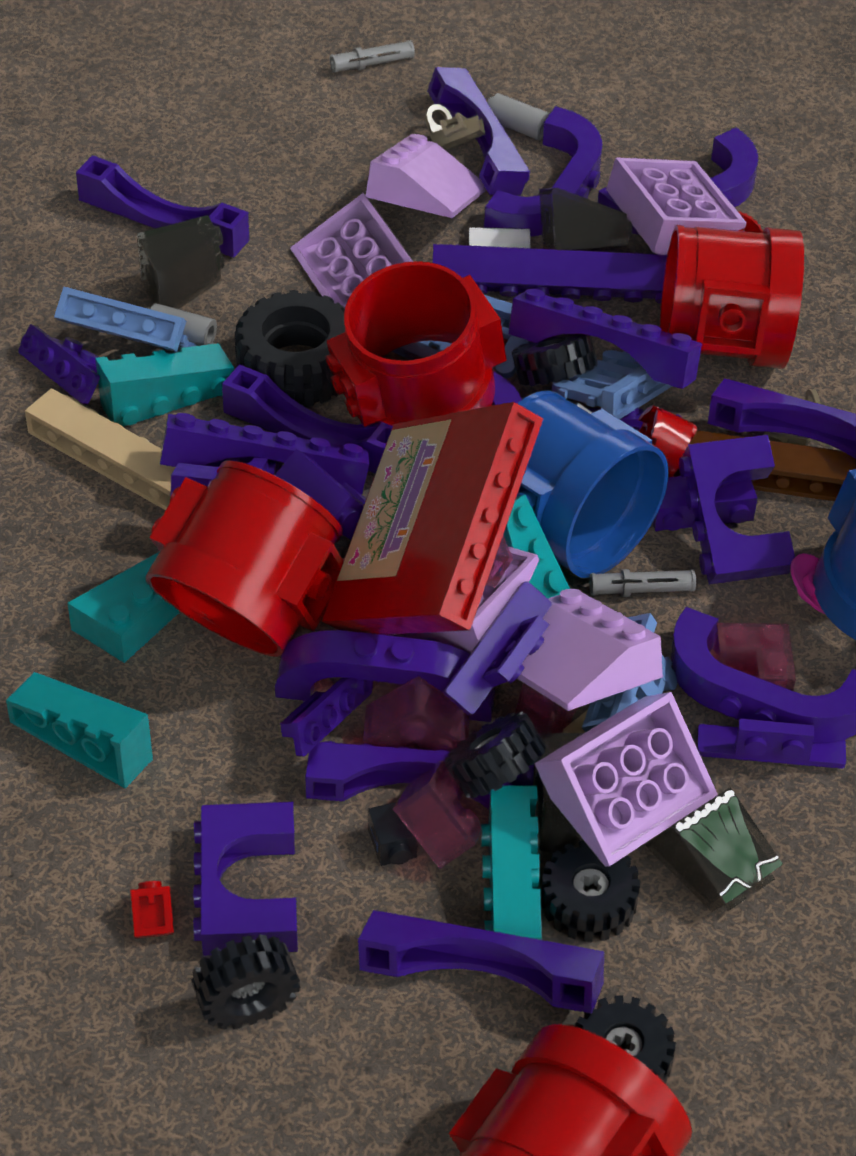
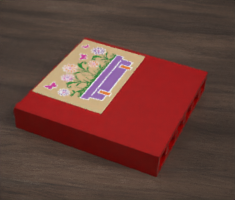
M509 402L393 424L322 622L342 631L371 634L470 631L543 418L516 402Z

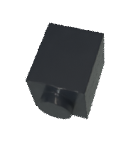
M405 800L368 808V832L380 866L391 863L400 865L412 858H416L418 835Z

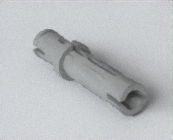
M411 40L367 49L357 47L351 52L330 55V66L333 73L357 68L359 71L364 70L366 66L414 58L415 49ZM393 51H395V53H392V54L377 56L378 54H383V53H388V52H393ZM367 56H368V58H366V59L354 60V61H350V62H349V60H351V59L362 58V57H367Z
M621 569L620 573H591L589 589L591 595L621 594L622 597H630L631 593L695 591L696 574L694 569L655 572H630L629 569ZM653 581H673V582H653Z

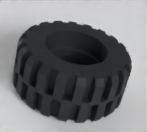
M289 290L287 294L277 292L273 293L271 298L266 299L263 297L257 300L255 307L251 305L236 324V331L234 332L236 367L240 364L268 375L282 391L306 408L313 407L315 402L320 401L321 404L329 402L332 395L336 397L339 395L335 391L330 379L334 374L331 372L325 356L329 355L326 341L346 332L344 326L345 308L339 302L334 304L332 298L326 295L320 297L317 296L316 292L311 291L299 293L298 290ZM291 345H304L314 348L303 352L280 350V348Z

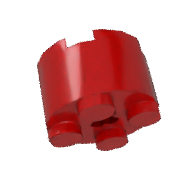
M651 405L638 419V421L643 422L639 432L652 439V445L664 453L668 463V477H673L679 468V458L682 457L688 444L694 438L697 426L662 408Z

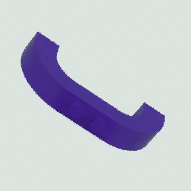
M555 106L544 122L542 145L564 151L572 159L554 186L544 194L522 197L497 190L485 206L484 228L530 229V237L550 233L565 225L573 217L579 206L586 204L590 189H595L600 180L602 138L596 127L583 116Z
M736 127L714 137L711 160L722 168L724 172L710 178L734 208L743 203L752 193L758 165V152L755 145L747 135ZM607 187L599 190L597 214L616 228L639 235L638 231L607 192Z
M685 607L674 628L671 668L676 674L679 686L692 699L707 708L737 720L749 719L814 725L813 743L836 742L856 735L855 669L851 670L844 684L832 693L810 696L794 692L728 667L716 660L710 651L716 642L718 618Z
M342 630L312 632L301 635L287 644L280 657L275 683V697L305 701L313 694L314 685L317 681L332 677L421 686L444 694L445 687L470 653L452 645L424 639ZM495 687L491 689L474 714H466L454 703L455 718L491 722Z

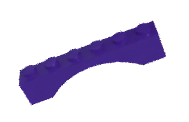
M435 67L427 90L434 103L444 106L452 117H455L456 113H461L467 119L478 115L479 119H483L485 135L475 139L478 141L484 157V164L479 178L489 195H494L497 190L516 196L521 195L525 184L529 180L530 170L467 69Z
M93 155L76 171L78 196L82 202L160 231H196V235L207 236L203 238H208L211 250L233 258L250 240L247 211L222 202L200 208L169 202L143 188L118 164ZM208 215L209 233H201L209 234V236L198 234L199 217H201L202 224V216Z
M528 289L514 297L512 302L509 335L534 343L561 334H585L598 337L615 344L630 354L645 369L652 380L680 389L685 388L696 380L702 343L691 340V337L686 334L667 333L661 331L662 329L657 325H641L632 322V319L627 316L605 314L598 307H583L574 304V301L568 298L547 296L544 291L539 289Z
M240 364L222 383L224 413L273 433L286 431L305 439L319 437L333 444L344 445L352 443L359 445L363 449L368 450V471L376 474L393 426L384 422H377L364 427L363 424H348L325 418L293 400L268 375Z
M726 378L723 379L711 396L707 424L735 432H778L802 436L826 443L856 459L855 413Z
M178 413L176 415L168 414L161 448L160 465L176 467L178 463L204 466L226 458L246 456L267 458L285 463L293 452L298 449L314 460L339 484L342 485L345 482L362 494L369 468L368 450L352 443L338 445L319 437L305 439L286 431L272 433L263 431L261 428L253 425L239 427L230 425L228 422L220 419L206 421L196 419L193 415L187 413Z
M325 741L319 742L309 752L305 777L306 799L345 801L358 793L379 786L397 783H423L442 786L462 794L463 792L444 764L445 758L449 756V752L446 750L434 751L411 749L408 747L395 748ZM534 764L530 765L529 770L524 774L520 773L517 775L516 780L511 783L507 782L503 786H533ZM490 792L487 795L481 796L480 794L478 797L472 798L489 810Z
M377 910L372 911L358 938L360 971L393 977L436 969L483 971L503 976L525 985L542 996L553 1007L592 1014L604 983V951Z

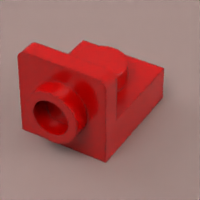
M161 881L138 883V889L130 890L134 938L174 935L170 886H162Z

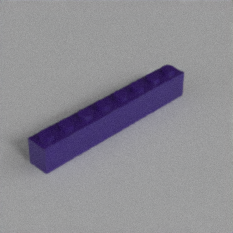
M433 244L432 263L447 267L462 278L471 275L484 295L487 294V291H499L502 296L513 297L517 296L518 292L523 293L528 289H539L544 291L547 296L549 294H562L563 298L571 300L579 299L581 295L593 296V299L598 301H609L612 297H624V300L627 302H641L643 298L655 299L656 303L661 304L667 255Z

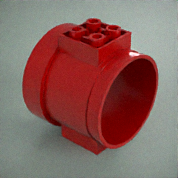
M676 224L672 231L664 272L660 310L661 331L671 334L682 333L690 336L691 340L702 343L700 354L742 358L747 359L750 366L784 369L793 349L802 300L804 242L801 231L766 227L763 233L696 226L690 228Z
M403 262L374 272L355 288L347 301L344 311L346 332L326 341L329 355L325 356L326 362L334 376L330 377L332 385L338 395H345V405L352 418L358 416L364 427L377 422H384L393 426V424L492 406L495 396L493 367L507 361L501 319L471 275L462 278L453 270L430 262ZM442 341L452 343L444 350L422 359L402 361L382 358L399 347L415 342Z
M223 461L217 469V475L210 481L208 486L185 477L181 486L173 491L169 506L163 516L159 517L152 527V534L149 538L160 553L145 579L162 599L201 626L244 648L263 655L278 657L283 654L299 625L314 632L323 617L344 562L334 546L340 540L343 529L328 510L290 483L249 464L237 461Z
M552 1024L542 1027L536 1033L515 1062L512 1073L497 1068L494 1070L448 1134L461 1152L459 1156H680L692 1137V1128L689 1117L675 1094L654 1072L637 1058L609 1040L592 1032L570 1025Z

